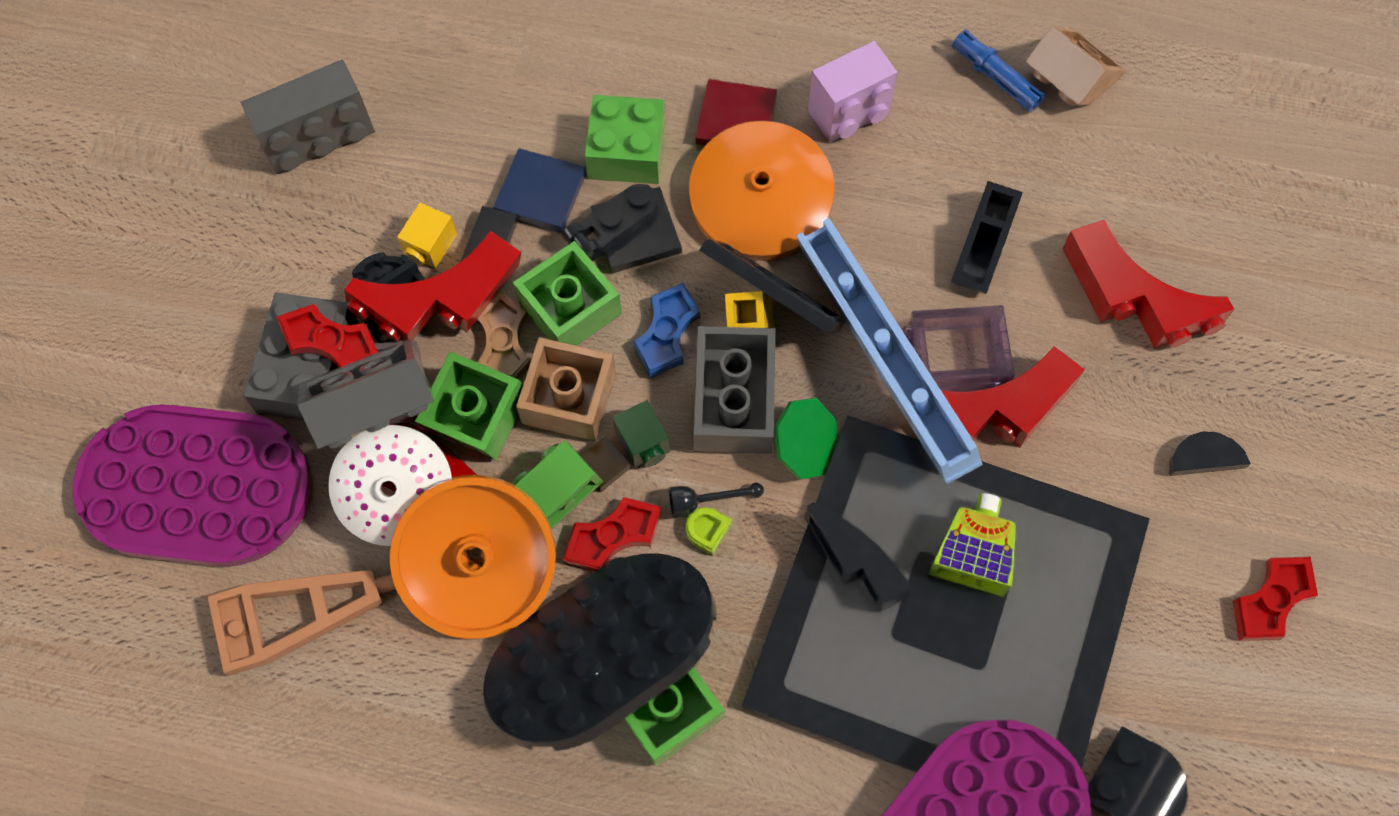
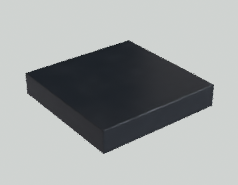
M660 186L653 188L658 195L659 209L657 214L646 224L605 252L612 274L682 253V246ZM607 202L591 206V212L593 213Z

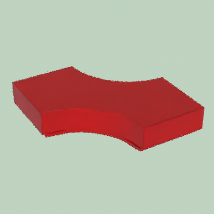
M315 304L276 317L291 355L314 353L322 355L333 361L338 367H342L378 352L366 324L343 325L333 322L322 315Z
M623 497L617 509L605 519L594 523H574L562 558L563 563L595 572L604 567L616 553L633 546L651 547L662 513V507Z
M1311 557L1270 558L1266 561V575L1259 590L1254 594L1242 596L1232 601L1239 641L1281 640L1285 637L1286 619L1290 610L1297 603L1312 600L1318 596Z

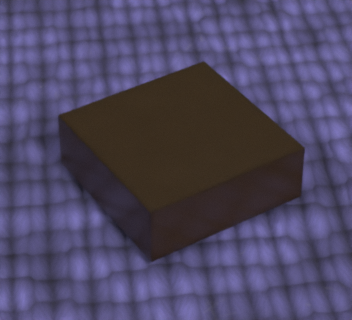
M606 436L581 455L604 481L597 487L601 492L631 468L630 462Z

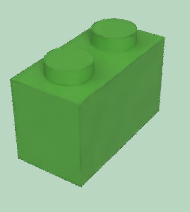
M566 440L560 444L557 443L550 446L542 454V461L531 471L522 472L512 482L513 485L523 490L538 504L545 514L551 529L604 482Z

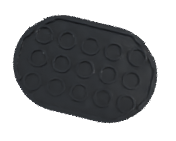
M658 553L616 558L608 565L595 571L505 634L503 641L497 647L488 664L484 678V703L490 718L508 740L532 750L533 746L552 747L554 751L567 750L583 745L607 732L684 677L706 652L711 642L708 636L713 620H717V610L713 594L705 578L687 561L675 556Z

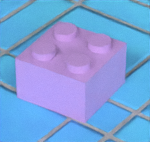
M875 41L812 71L808 113L829 143L839 138H848L859 128L869 123H878L890 113L898 72Z

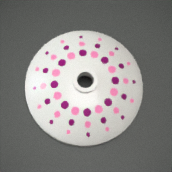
M387 425L375 432L365 430L344 445L336 456L330 471L329 496L338 519L352 534L369 543L391 546L396 526L409 505L425 490L441 481L452 478L445 455L429 437L409 427ZM392 481L396 485V493L390 496L385 495L381 490L382 483Z

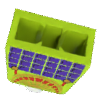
M981 493L978 495L975 510L959 507L932 563L929 575L1002 597L1005 596L1013 582L1016 525L1010 520L998 517L1002 503L999 497Z

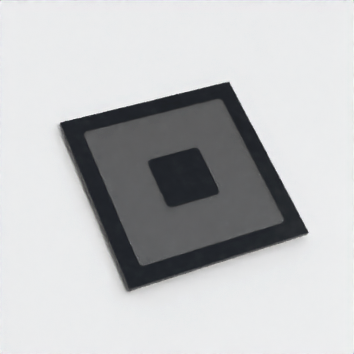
M847 415L816 503L843 517L877 543L898 566L913 588L908 598L879 613L859 578L846 586L843 584L811 528L807 525L742 708L915 773L935 748L957 730L980 721L1015 720L1030 724L1050 734L1071 753L1082 770L1150 518L981 461V466L946 484L919 439ZM981 493L999 497L1002 503L998 517L1010 520L1016 525L1013 582L1004 597L929 575L932 563L959 507L975 510L978 495Z

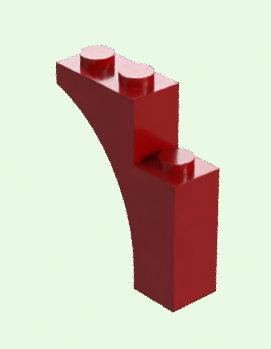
M1105 219L1071 230L1062 248L1100 322L1102 323L1113 318L1116 321H1122L1136 313L1154 349L1168 344L1170 348L1178 347L1188 342L1192 338L1191 336L1202 332L1204 336L1212 335L1226 326L1225 321L1234 311V307L1227 296L1214 297L1186 292L1172 287L1147 273L1118 244Z
M490 231L476 249L464 260L449 270L431 278L404 284H378L353 278L344 289L346 302L349 303L347 308L361 320L365 321L369 318L378 324L379 331L393 342H398V340L404 342L409 339L413 341L435 312L439 313V319L452 329L459 327L467 333L518 268L522 252Z
M1054 346L1033 368L1010 382L985 390L971 392L941 390V392L973 441L991 424L999 437L1021 447L1075 387L1085 369Z

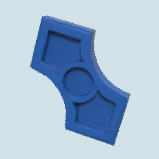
M684 282L650 297L654 310L652 323L647 332L633 342L634 350L650 379L684 363L680 347L681 338L687 327L700 318V311Z

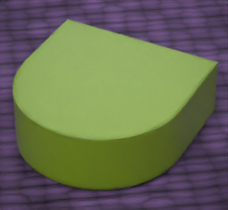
M698 508L687 518V538L695 547L713 556L731 527L733 519L713 508Z

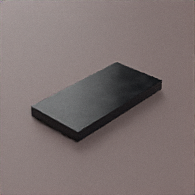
M709 238L705 239L699 251L828 334L838 333L845 323L841 316L729 244Z

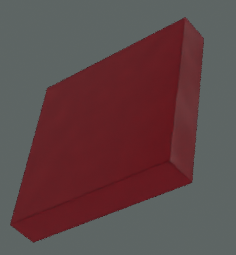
M708 79L695 136V144L706 146L719 133L742 123L753 121L772 122L777 89Z

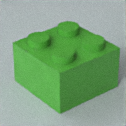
M593 95L585 150L588 179L659 184L666 126L665 100Z
M575 241L513 282L518 303L527 311L530 318L549 340L577 346L622 315L620 294Z
M449 351L431 388L434 402L427 404L428 408L418 414L415 422L436 436L497 461L519 415L516 406L523 384L516 378Z
M693 667L679 681L626 717L624 721L655 767H657L725 718V710L695 667Z

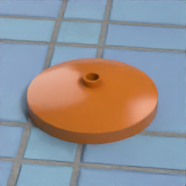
M770 121L746 122L719 133L706 144L698 155L692 167L689 181L691 210L702 233L708 239L711 238L729 244L754 261L776 260L802 250L796 235L803 232L807 236L824 226L822 221L831 214L835 191L833 172L821 148L801 131L782 123Z
M464 475L449 478L421 493L409 505L399 520L390 548V569L393 583L409 611L428 627L445 635L464 639H480L500 635L527 620L546 597L552 583L556 563L553 532L538 504L515 485L484 475ZM480 548L482 550L481 557H471L468 549Z

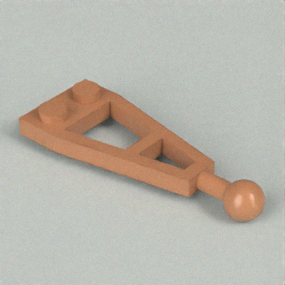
M373 570L245 584L207 596L223 673L231 676L269 664L383 604L381 594L396 589L392 575L389 574L376 578ZM364 586L365 596L330 613L325 595L326 590ZM310 593L316 621L265 647L254 599Z

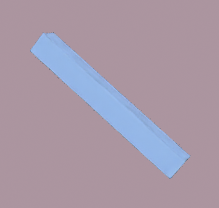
M828 217L823 220L824 226L805 236L803 232L796 235L802 253L946 484L981 466L982 462L978 447L830 218Z

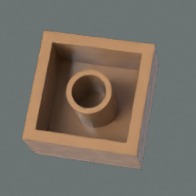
M538 337L516 406L521 423L531 427L596 441L616 376L614 354Z

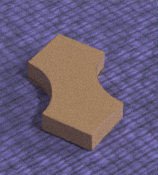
M501 291L497 293L476 320L486 334L485 350L477 363L519 379L531 363L529 357L524 353L519 344L521 328L529 316L525 309Z

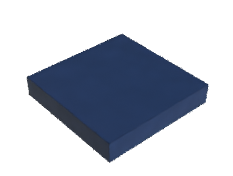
M518 148L493 209L516 214L518 221L563 233L587 174L586 167Z

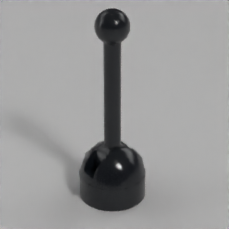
M755 482L748 488L700 495L688 486L669 487V502L673 518L686 517L697 509L700 502L747 495L759 498L764 493V487L760 483Z

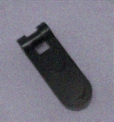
M634 184L580 222H573L567 226L562 233V237L568 244L575 241L589 259L594 261L657 214L659 209L658 195L649 185ZM594 233L598 238L589 240L587 236Z

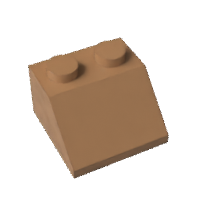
M1052 26L1026 60L1034 68L1032 74L1047 85L1050 82L1060 89L1059 97L1071 106L1076 104L1090 105L1126 72L1123 67L1074 28Z

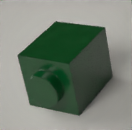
M648 400L612 417L615 432L635 469L643 465L645 467L656 465L670 452L669 438Z

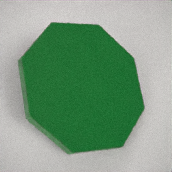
M817 398L789 401L774 426L777 459L797 479L826 475L838 443L836 418Z

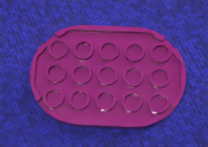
M165 404L144 406L124 413L125 418L119 420L107 430L103 427L83 450L73 477L72 490L76 512L90 531L89 533L108 548L128 556L218 567L247 564L270 554L280 547L294 533L302 521L310 501L312 485L309 463L303 450L289 432L276 422L248 413Z
M1006 719L980 721L963 727L949 735L935 748L881 816L1093 815H1091L1087 789L1089 787L1086 778L1071 753L1058 740L1045 731L1027 723Z

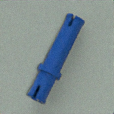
M967 29L959 33L955 38L952 48L973 64V69L977 73L982 72L1029 113L1040 105L1045 94L1006 64L997 55V50L992 46L987 47Z

